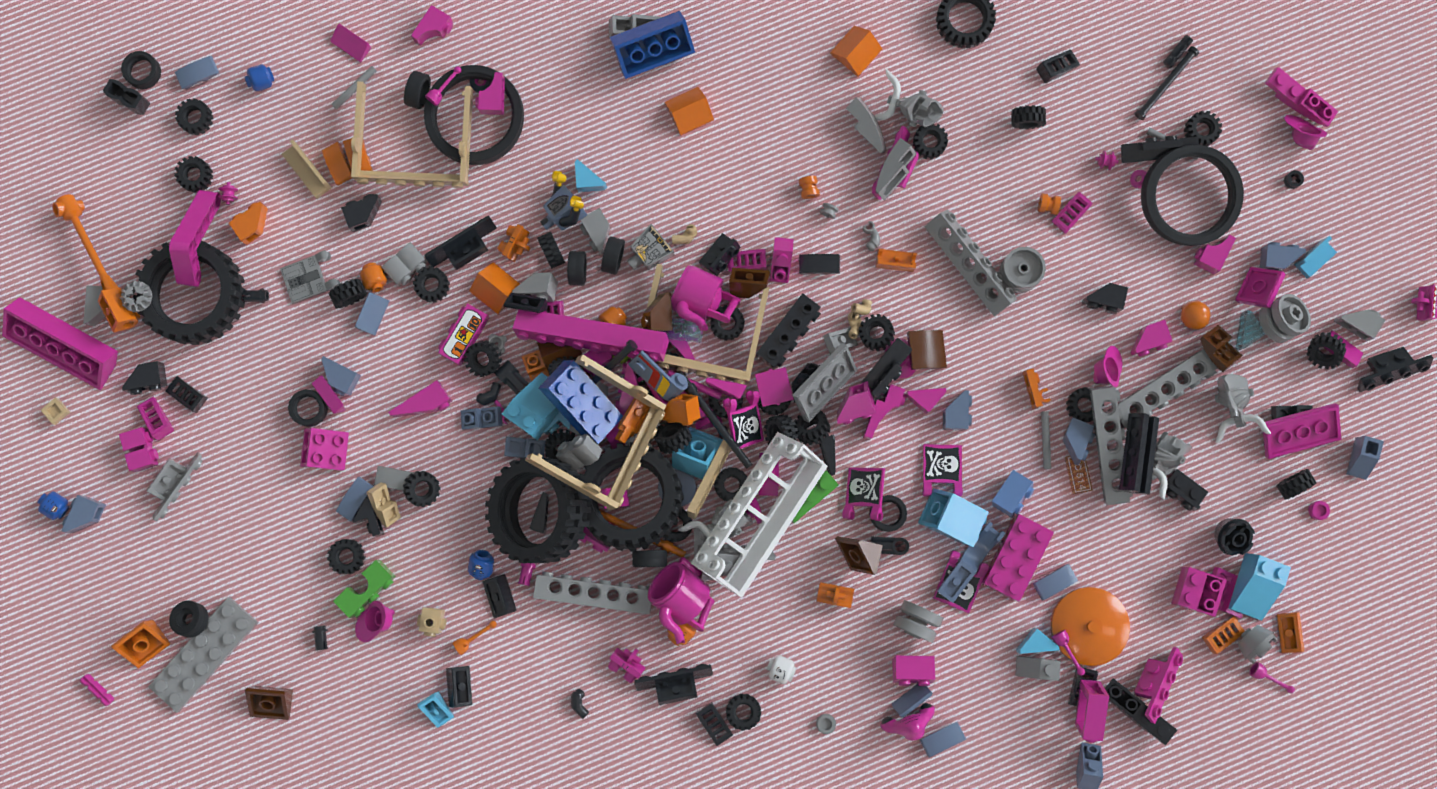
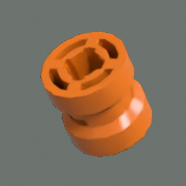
M806 176L798 180L799 186L802 187V199H813L820 196L819 189L816 186L818 183L817 176Z
M1041 193L1038 202V212L1044 213L1049 211L1051 214L1057 215L1060 210L1061 196L1055 195L1051 197L1048 194Z

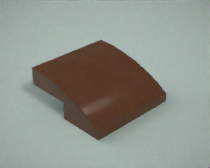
M1217 325L1203 335L1200 340L1208 357L1220 371L1224 372L1239 361L1243 355L1229 344L1233 337Z
M943 330L907 332L908 346L912 348L909 354L911 370L947 368Z

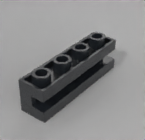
M1129 413L1119 490L1132 494L1150 495L1159 426L1158 417L1149 416L1146 413Z

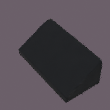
M510 293L503 305L507 308L541 313L548 309L545 298Z
M505 574L482 581L494 618L516 611Z
M470 666L446 668L449 707L455 708L472 705Z

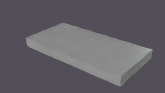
M841 343L792 395L804 421L809 423L857 372L846 344Z

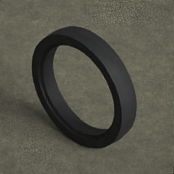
M481 65L461 66V73L456 74L441 92L442 97L451 87L465 80L481 79L492 83L494 74L498 71ZM454 69L441 76L430 90H438L454 72ZM506 77L505 94L508 96L512 108V119L505 136L491 148L470 152L469 165H483L500 159L514 147L521 135L524 124L523 103L517 89ZM426 98L424 122L431 141L445 156L461 163L459 149L445 141L437 125L439 104L435 106Z
M1185 145L1163 154L1147 171L1141 188L1142 210L1151 228L1162 238L1184 246L1203 245L1223 236L1236 222L1241 212L1244 198L1243 182L1234 163L1222 152L1203 145ZM1184 157H1198L1211 162L1222 173L1228 189V201L1222 217L1213 227L1199 234H1185L1170 227L1160 215L1156 203V189L1161 175L1173 162Z

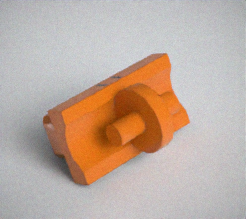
M519 224L517 226L509 225L506 235L510 239L508 243L500 242L497 249L507 259L515 262L518 255L521 256L524 250L530 251L531 248L527 245L530 232Z
M820 582L816 601L851 608L855 589Z

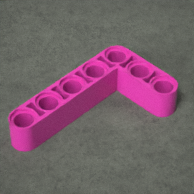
M199 190L170 241L169 252L178 285L194 287L200 285L201 270L196 250L220 207L221 199L218 198L220 196L219 192Z

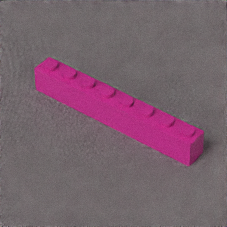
M518 310L512 328L516 336L522 340L532 339L539 343L550 342L557 346L567 345L579 350L585 348L596 353L603 351L614 356L626 346L628 340H633L638 348L635 351H631L627 356L633 359L643 350L654 362L664 361L669 343L666 332L546 312L535 313Z

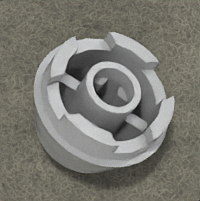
M1256 625L1252 630L1248 628L1242 633V639L1238 646L1245 660L1248 659L1252 664H1255L1256 660L1254 658L1256 656L1262 658L1272 648L1270 643L1272 641L1276 643L1279 639L1274 635V632Z

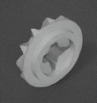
M133 281L127 283L125 288L121 290L120 299L123 306L132 312L145 310L152 301V291L143 282ZM135 290L136 293L142 295L140 297H137L136 302L135 299L130 298L131 295H134Z

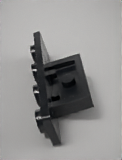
M1177 135L1165 136V140L1157 141V137L1145 138V142L1122 144L1121 161L1122 163L1157 160L1174 148L1185 145H1199V138L1177 139Z
M486 216L432 249L424 256L433 267L449 258L453 267L458 270L488 251L481 238L497 227L490 216Z
M899 338L893 342L861 381V383L868 381L873 398L874 396L877 398L880 395L883 396L890 388V382L899 378L902 373L901 364L912 351V348Z
M1404 346L1370 357L1367 360V364L1374 374L1361 378L1357 389L1359 392L1369 391L1377 386L1387 385L1401 378H1408L1418 372H1426L1430 369L1434 358L1432 355L1413 360Z
M700 664L695 668H680L676 672H661L657 676H642L634 680L637 691L656 687L659 705L697 698L694 679L712 676L713 671L710 664Z

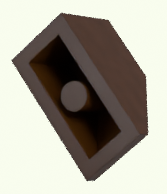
M732 267L729 279L730 294L738 298H751L767 288L770 271Z
M671 292L659 294L643 312V317L641 318L643 329L660 332L673 331Z

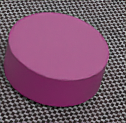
M1315 501L1310 504L1308 512L1314 520H1324L1330 515V507L1324 501Z

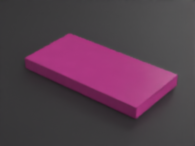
M1333 403L1265 421L1271 434L1263 432L1265 457L1267 459L1342 440L1339 405Z

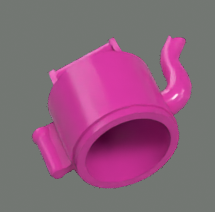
M688 265L671 298V307L681 318L695 323L700 331H707L708 326L705 321L708 317L729 323L732 313L741 300L722 290L724 279L693 265ZM722 298L730 302L724 314L716 311Z
M681 557L679 562H673L664 567L653 579L648 590V600L659 610V620L666 629L674 634L676 644L685 643L684 634L678 625L688 623L696 630L703 632L711 607L715 603L709 596V585L699 578L702 571L692 565L685 557ZM701 612L699 619L696 622L694 618Z

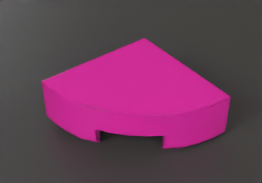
M708 417L695 423L697 430L714 427Z

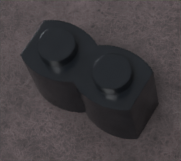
M109 79L103 89V92L114 102L121 106H126L136 114L144 115L150 105V102L138 91L127 88L117 80Z

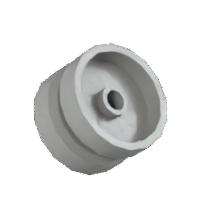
M1018 247L1012 250L1002 261L999 268L1003 281L1015 293H1026L1032 290L1044 278L1046 271L1042 255L1030 247Z
M1286 294L1273 301L1271 308L1262 307L1259 312V321L1264 333L1271 340L1278 343H1284L1306 332L1311 324L1308 308L1300 298L1292 294Z
M904 600L900 609L903 613L909 615L910 618L908 619L901 615L897 616L893 625L917 639L922 638L933 643L937 634L926 626L929 624L936 628L940 627L944 618Z

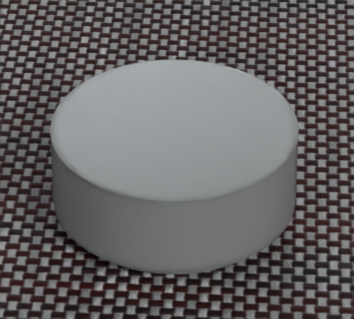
M822 714L817 718L816 726L821 733L830 734L836 728V721L832 715Z

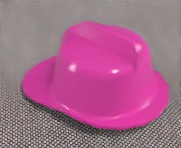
M1286 115L1284 117L1286 123L1293 127V141L1300 147L1313 150L1320 138L1327 136V132L1294 115Z
M1109 346L1104 358L1094 364L1093 381L1095 384L1118 386L1123 363L1121 354L1115 346Z
M373 601L357 619L355 633L359 641L364 643L370 642L380 632L387 631L392 625L395 611L384 606L380 601Z

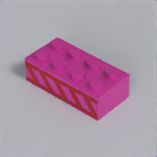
M1020 514L1014 515L989 565L982 584L1013 601L1020 602L1054 532Z

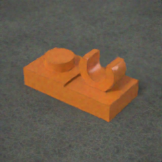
M1034 368L1022 372L1032 409L1043 406L1042 403L1050 402V398L1044 399L1042 397V393L1047 392L1048 389L1038 390L1040 379L1038 373L1034 372Z

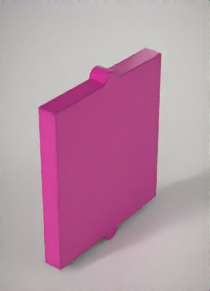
M786 367L775 370L769 369L767 372L755 374L762 407L774 404L780 405V403L794 400Z

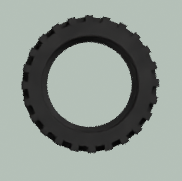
M167 242L161 244L163 249L160 251L152 250L150 253L153 256L149 260L144 258L141 263L145 266L142 271L137 269L135 274L139 276L138 281L147 284L152 291L150 305L145 310L137 312L144 317L142 321L145 325L150 326L151 330L172 341L181 344L190 343L192 345H199V342L210 343L212 342V337L221 338L224 336L222 333L224 329L231 330L234 327L231 322L234 318L239 320L241 316L238 314V310L240 307L244 308L245 302L241 300V297L246 289L241 285L245 281L244 277L238 273L240 271L239 267L232 262L228 255L207 242H200L196 250L198 260L213 268L219 276L221 284L220 297L217 305L206 318L197 323L183 324L169 318L162 310L160 303L162 283L173 269L169 252L170 244ZM137 293V295H133V299H135V302L137 301V297L142 296L141 294Z
M630 442V446L618 443L617 448L612 450L609 446L604 448L605 453L596 462L584 466L586 472L584 475L580 474L578 480L600 487L603 480L611 472L622 467L633 442ZM650 447L647 453L642 456L640 466L648 469L657 477L662 487L663 498L658 513L649 523L635 529L615 527L604 519L597 501L591 498L587 500V507H591V513H587V520L590 521L587 528L598 540L608 547L613 546L620 551L629 549L630 552L636 551V548L641 547L644 550L648 549L650 544L662 542L660 538L665 534L669 536L673 524L676 526L679 522L677 517L679 513L682 514L683 507L681 504L684 500L681 482L670 461L664 458L661 452L656 449L653 451Z
M526 457L520 458V461L513 460L509 463L511 467H503L500 470L502 475L495 476L493 479L495 485L493 488H489L488 494H490V499L485 503V507H488V514H485V520H489L490 523L487 530L488 533H493L494 535L492 539L494 545H500L499 551L502 554H509V559L519 560V563L558 562L560 558H567L571 555L569 550H576L579 547L578 540L584 539L586 535L583 530L585 527H589L590 523L587 520V513H591V507H587V500H590V497L525 461ZM542 458L576 479L580 476L577 471L570 470L572 466L568 463H561V460ZM535 477H543L548 480L558 500V518L551 535L540 544H534L527 539L522 532L518 520L520 496L526 485Z

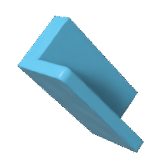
M1330 236L1322 239L1294 264L1307 279L1337 253L1328 243L1332 239Z

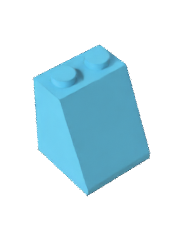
M933 488L918 524L961 544L974 547L979 539L980 531L986 523L989 512L954 493Z

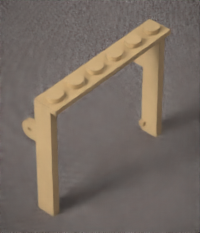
M357 81L354 137L351 140L353 151L351 177L358 184L376 182L378 185H387V182L395 183L397 186H406V183H412L417 187H425V184H433V187L443 188L444 185H452L451 187L453 188L469 186L468 172L473 104L472 87L465 86V91H462V96L465 97L462 141L459 142V155L461 157L460 175L361 170L366 85L364 82Z
M661 264L656 266L647 308L656 299L660 279L664 278V273H662L663 265ZM770 287L765 288L763 293L759 294L761 302L746 371L665 354L663 362L657 361L655 363L665 370H669L670 367L677 369L679 373L682 371L684 374H688V371L694 372L696 376L707 378L708 375L715 377L714 379L731 380L734 383L744 385L749 384Z
M585 355L577 357L576 363L650 407L608 496L600 492L601 488L595 484L583 483L543 460L541 454L537 456L533 453L529 454L525 461L607 507L606 509L613 510L622 505L624 501L623 495L632 484L631 478L633 474L640 468V460L649 449L648 443L657 432L656 426L665 415L666 405L649 395L645 388L632 385Z

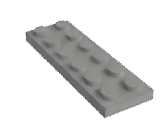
M228 597L208 619L204 631L198 636L192 637L148 687L176 713L180 712L259 622L231 597Z

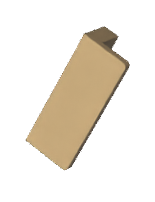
M292 139L290 143L293 146L281 155L314 197L318 199L332 187L300 146Z

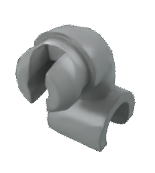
M869 221L868 223L872 229L868 230L863 226V231L866 234H871V239L866 244L868 250L874 251L880 245V236L874 228L875 224Z

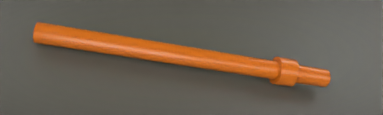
M599 509L606 521L622 529L637 528ZM660 539L662 542L659 544L653 543L661 547L662 550L667 551L668 554L671 552L679 557H684L687 552L674 546V543L668 540Z

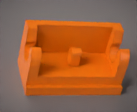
M879 248L877 250L876 268L914 272L916 269L915 260L917 253Z

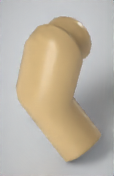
M689 224L682 235H672V244L691 243L697 235L696 226Z
M863 299L862 305L853 303L851 312L868 315L872 310V301Z
M850 311L848 322L851 329L848 336L851 339H857L859 327H862L860 324L862 320L859 317L860 314Z

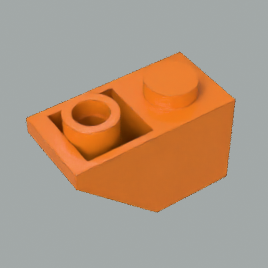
M256 202L251 204L247 211L239 213L232 218L229 225L241 242L248 245L263 234L268 208L262 202Z
M681 394L671 399L665 407V415L662 420L667 421V423H681L685 426L693 424V421L701 418L698 396Z

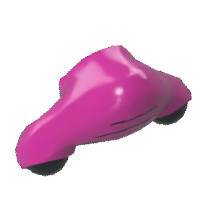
M924 703L918 709V714L907 715L898 721L892 717H885L880 727L888 733L900 734L907 740L920 739L925 733L926 725L934 716L935 707L929 703Z

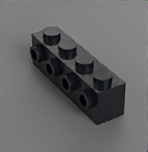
M802 293L758 350L756 356L772 369H775L776 366L780 368L786 360L784 357L788 351L792 352L798 345L795 341L799 336L803 338L810 329L807 327L811 321L815 322L821 315L819 312L821 306Z

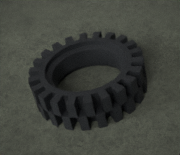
M943 0L936 17V22H938L937 29H940L939 34L941 37L945 36L944 40L946 42L950 40L952 46L959 44L958 48H963V45L966 48H971L972 45L974 47L978 46L980 42L983 43L988 38L996 22V10H993L994 3H990V0ZM959 3H971L981 11L983 22L978 30L971 33H962L952 26L949 20V12L951 8Z

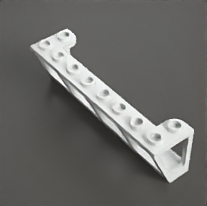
M777 432L691 564L742 598L828 466L803 443ZM799 455L803 457V461L788 483H785L772 473L781 456L790 460L797 458ZM769 477L782 486L783 491L768 514L764 516L750 504ZM748 510L760 518L762 523L746 548L743 549L728 537L745 511ZM726 542L740 552V557L727 577L722 579L720 576L725 569V561L717 556V554Z

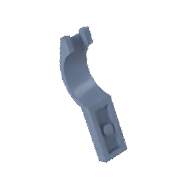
M990 521L980 531L979 539L974 547L968 546L959 562L937 589V592L952 603H954L975 575L990 550L1006 534L1003 531L999 533L991 527L993 523Z

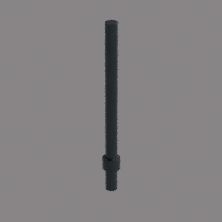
M686 377L688 387L685 389L686 393L698 396L699 407L745 468L748 469L753 465L699 394L696 385L691 383Z

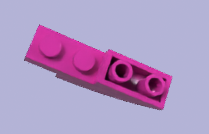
M1280 67L1274 68L1265 82L1267 86L1276 92V98L1299 114L1325 127L1330 125L1338 113L1333 106L1312 89L1306 90Z

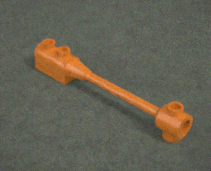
M71 194L59 197L52 204L54 215L56 217H63L65 221L73 223L98 272L103 289L99 295L98 303L113 333L134 327L140 319V314L132 312L123 306L120 299L122 289L107 274L79 220L82 211L85 209L83 201H76L74 195Z

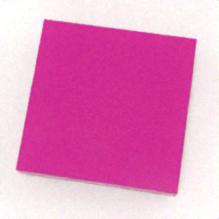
M1250 267L1235 301L1240 304L1271 308L1286 274L1278 270Z

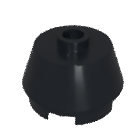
M1227 518L1216 526L1214 537L1223 553L1232 556L1237 554L1244 555L1253 546L1252 539L1255 531L1246 520Z

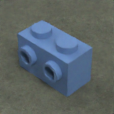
M1013 470L992 500V506L1011 518L1015 514L1018 515L1024 507L1022 504L1026 498L1029 499L1035 490L1033 489V481Z

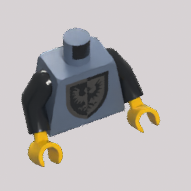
M553 171L552 180L556 182L553 194L543 206L548 215L540 222L546 230L554 224L561 230H565L570 226L576 225L579 220L588 214L583 209L584 204L581 201V197L574 196L562 184L566 181V176L561 171Z

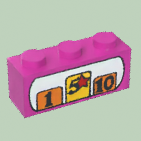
M468 303L466 307L463 306L460 309L457 322L452 323L448 330V337L446 340L443 339L438 347V353L459 366H462L464 358L467 357L464 355L468 351L467 348L476 342L490 319L487 314Z

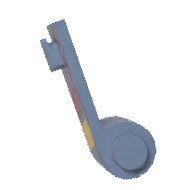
M643 350L628 363L666 401L679 396L688 387V382L684 375L675 373L669 377Z

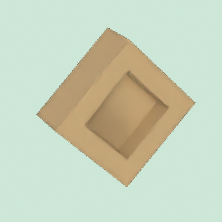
M56 397L41 409V412L53 425L58 424L70 413L67 407Z

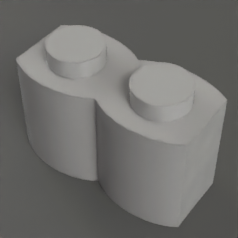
M410 242L389 259L382 268L398 286H404L412 280L411 276L415 272L423 271L428 261Z
M588 434L577 435L572 441L560 444L556 457L562 463L571 465L570 470L577 471L584 466L596 462L601 455L602 449Z

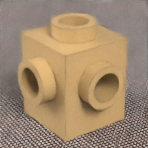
M422 607V613L417 618L419 631L424 632V636L435 637L436 634L442 633L447 619L444 618L445 610Z

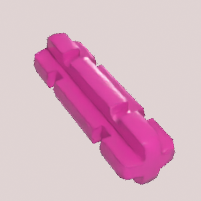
M86 674L81 678L80 683L87 686V689L97 699H101L100 702L104 706H109L114 701V697L110 693L107 694V690L97 681H94L90 674Z

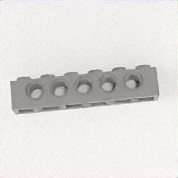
M948 209L939 213L924 227L992 315L996 316L1017 300L1015 292L1005 284L1002 275L992 267L991 261L984 257L978 244L970 239L967 230L956 221V216L949 212ZM947 228L950 229L951 235L947 233ZM958 243L963 246V250L959 249ZM970 258L974 260L975 265L970 263ZM981 273L985 274L986 280L982 278ZM993 288L998 291V295L994 294Z
M1200 350L1119 402L1118 409H1121L1123 414V420L1120 421L1121 428H1127L1130 406H1134L1137 413H1146L1151 416L1154 414L1152 410L1157 407L1162 409L1167 406L1169 399L1172 397L1177 399L1184 395L1186 388L1190 387L1192 389L1201 383L1200 379L1203 377L1208 379L1215 375L1217 367L1208 357L1205 350ZM1194 365L1199 367V374L1193 371ZM1178 375L1183 377V385L1177 381ZM1162 385L1168 388L1167 395L1162 393ZM1147 395L1152 398L1151 405L1145 401Z
M1113 385L1090 388L1104 503L1106 505L1130 503V497H1133L1132 493L1121 491L1119 487H1112V481L1121 478L1124 454L1122 440H1125V431L1120 426L1123 414L1122 410L1118 409L1117 401H1120V392ZM1105 402H1111V409L1104 412L1102 405ZM1113 421L1114 428L1106 431L1104 428L1105 423ZM1115 440L1117 443L1116 447L1112 450L1107 449V443ZM1117 459L1119 461L1118 467L1115 469L1110 468L1109 463Z
M542 571V575L536 576L533 596L535 599L649 615L651 612L652 604L648 600L650 586L638 585L637 589L630 588L631 584L619 582V586L611 585V581L600 580L599 583L592 582V578L587 577L573 580L572 575L561 574V578L553 577L554 573ZM554 581L558 582L561 586L560 591L557 593L551 590V584ZM573 584L578 585L580 588V592L576 596L570 593V587ZM590 588H598L599 596L597 598L590 597ZM612 589L616 590L619 594L616 601H612L608 597V593ZM631 592L636 593L638 596V600L634 604L629 603L627 600V596Z

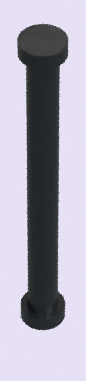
M1191 46L1188 49L1185 57L1140 110L1134 113L1138 119L1144 120L1146 118L1147 112L1193 57L1198 56L1199 50Z
M628 340L626 346L604 368L611 371L631 351H635L638 348L637 344L633 340ZM595 374L591 380L597 384L602 378Z

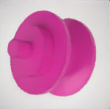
M1103 150L1102 154L1095 158V161H1098V165H1100V169L1108 166V170H1111L1115 163L1118 164L1119 160H1116L1113 151L1110 155H1107L1106 151Z
M230 182L218 188V190L222 191V195L218 196V198L226 202V205H230V202L238 200V197L234 196V192H237L238 189L234 188Z

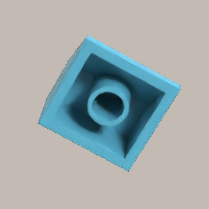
M689 427L692 440L688 442V446H684L683 450L678 449L676 453L673 451L672 467L703 480L723 439Z

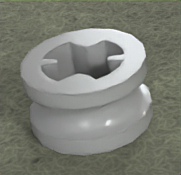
M823 203L822 206L824 208L820 210V213L828 218L835 219V213L839 209L834 205Z

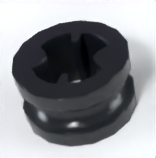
M1297 170L1291 171L1284 178L1285 186L1290 189L1298 188L1304 182L1303 174ZM1293 176L1296 177L1295 183L1291 182Z

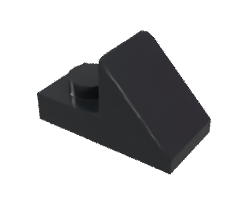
M365 498L353 523L368 520L369 523L366 525L369 534H372L373 537L385 535L381 521L377 517L369 498Z

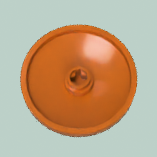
M1083 587L1067 593L1059 600L1051 617L1052 636L1062 630H1066L1069 635L1067 645L1078 664L1098 666L1112 661L1123 651L1130 634V621L1125 607L1113 594L1100 588ZM1059 646L1060 652L1071 660L1066 649Z

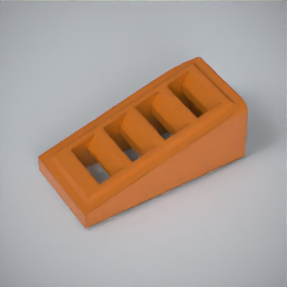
M1232 616L1204 635L1202 639L1213 654H1218L1237 640L1245 630L1236 617ZM1231 623L1234 624L1238 632L1235 633L1230 626ZM1227 628L1232 636L1229 637L1224 629ZM1220 632H1221L1222 635L1225 637V639H1226L1225 641H1223L1222 638L1220 637V635H1219ZM1214 637H1216L1219 641V645H1217L1214 641Z

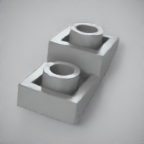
M378 466L374 485L382 482L386 483L387 488L404 491L403 484L406 483L405 479L415 472Z

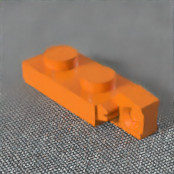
M634 398L619 422L617 428L620 430L615 439L625 444L629 436L633 437L634 434H637L650 407Z

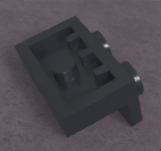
M722 233L700 259L699 263L718 276L720 272L726 269L730 260L737 256L741 247L737 240L734 238L730 239Z
M1175 469L1167 479V496L1172 499H1178L1182 502L1181 506L1188 511L1200 509L1201 506L1199 505L1208 494L1207 490L1178 469Z

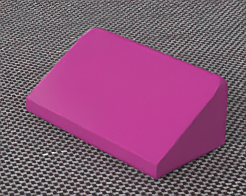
M340 23L337 25L330 42L361 63L371 50V46Z
M1331 330L1330 333L1332 337H1334L1335 334L1338 335L1336 332ZM1342 338V343L1346 344V353L1342 362L1350 368L1357 367L1363 352ZM1323 347L1331 354H1334V352L1330 348Z
M322 375L312 382V385L332 413L336 414L346 410Z

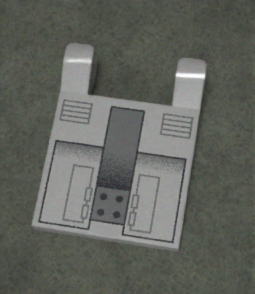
M324 250L314 256L280 268L292 304L339 286L340 281L336 279H331L325 283L319 265L320 262L331 259L329 252Z

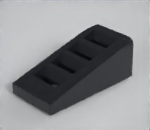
M1070 49L1041 62L1036 70L1046 84L1080 66V63ZM1065 57L1068 59L1071 65H1068V63L1065 60Z
M179 376L174 378L165 391L194 413H197L208 399L207 396ZM179 382L181 385L174 393L172 390ZM184 387H186V390L180 397L179 393L182 391ZM189 391H191L192 393H191L190 396L187 398V400H184V398L187 396V394L189 393ZM196 395L197 398L194 400V402H193L192 405H191L190 402H191V400L193 399V397Z
M831 435L827 438L824 437L823 442L821 440L818 442L824 462L828 466L826 468L827 472L834 476L836 472L835 437Z
M542 493L529 527L531 530L546 534L549 504V494Z
M1076 668L1068 701L1069 705L1077 706L1078 704L1075 696H1079L1077 690L1080 689V681H1097L1098 671L1083 668L1085 674L1090 675V679H1086L1077 674Z
M713 702L695 713L716 746L733 736ZM712 710L713 714L704 719L703 716ZM717 717V721L711 725L707 724V722ZM721 723L722 727L712 732L711 729ZM723 730L727 732L720 738H716V735Z

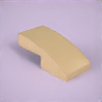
M380 482L367 491L370 503L384 527H389L401 518L396 501L390 499L386 483Z

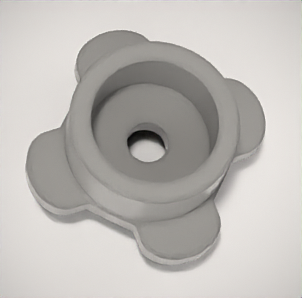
M490 334L488 337L489 343L493 342L495 344L498 342L499 344L493 347H498L499 350L497 352L503 354L505 352L504 346L507 342L506 336L502 335L500 337Z

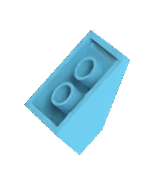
M542 372L512 399L502 413L505 418L537 441L559 412L539 389L548 378Z
M1244 554L1228 609L1262 621L1286 586L1291 567L1261 555Z

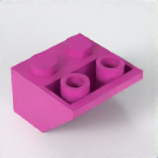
M868 381L849 387L837 410L838 424H850L856 418L861 417L865 419L871 417L872 413H875V401Z
M1182 567L1171 604L1216 617L1227 579L1191 567Z

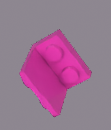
M305 428L300 467L345 470L349 433Z

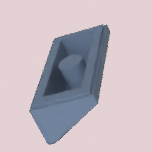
M369 292L355 328L375 336L390 301Z
M916 684L894 701L892 707L901 718H904L931 697L933 693L927 686H918Z

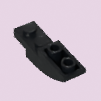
M1114 678L1106 686L1105 690L1109 695V701L1144 731L1166 746L1177 732V729L1161 716L1157 718L1155 724L1151 723L1145 715L1148 707L1145 705L1146 703Z

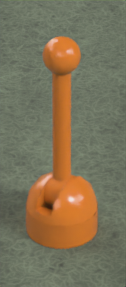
M490 621L488 626L469 639L459 638L452 642L457 652L462 655L469 649L471 641L490 628H495L497 623Z

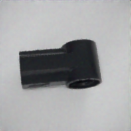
M509 360L494 372L516 395L529 384Z
M871 536V543L883 545L881 554L904 555L909 550V543L904 538ZM897 541H902L905 544V549L902 552H898L895 549Z

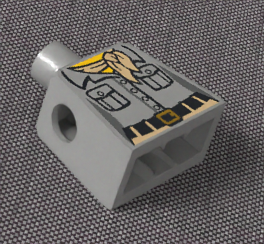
M650 224L631 245V250L635 255L627 262L633 270L642 263L649 270L673 257L674 251L654 226Z

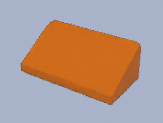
M1300 613L1277 614L1281 652H1304Z

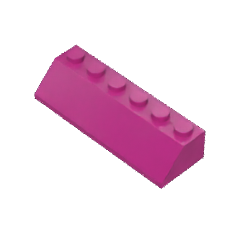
M20 297L4 308L2 336L98 390L103 388L116 366L117 350Z

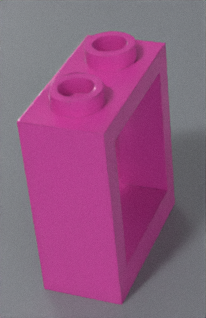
M1080 681L1075 725L1082 739L1091 743L1103 741L1109 695L1101 681Z

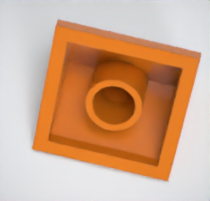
M854 25L830 54L859 77L882 51V47L870 30Z
M699 87L664 102L680 136L714 121L707 98Z
M492 262L478 272L469 292L499 315L505 308L503 305L508 296L520 283Z
M149 620L140 623L111 645V647L139 669L169 646L170 642L155 621Z

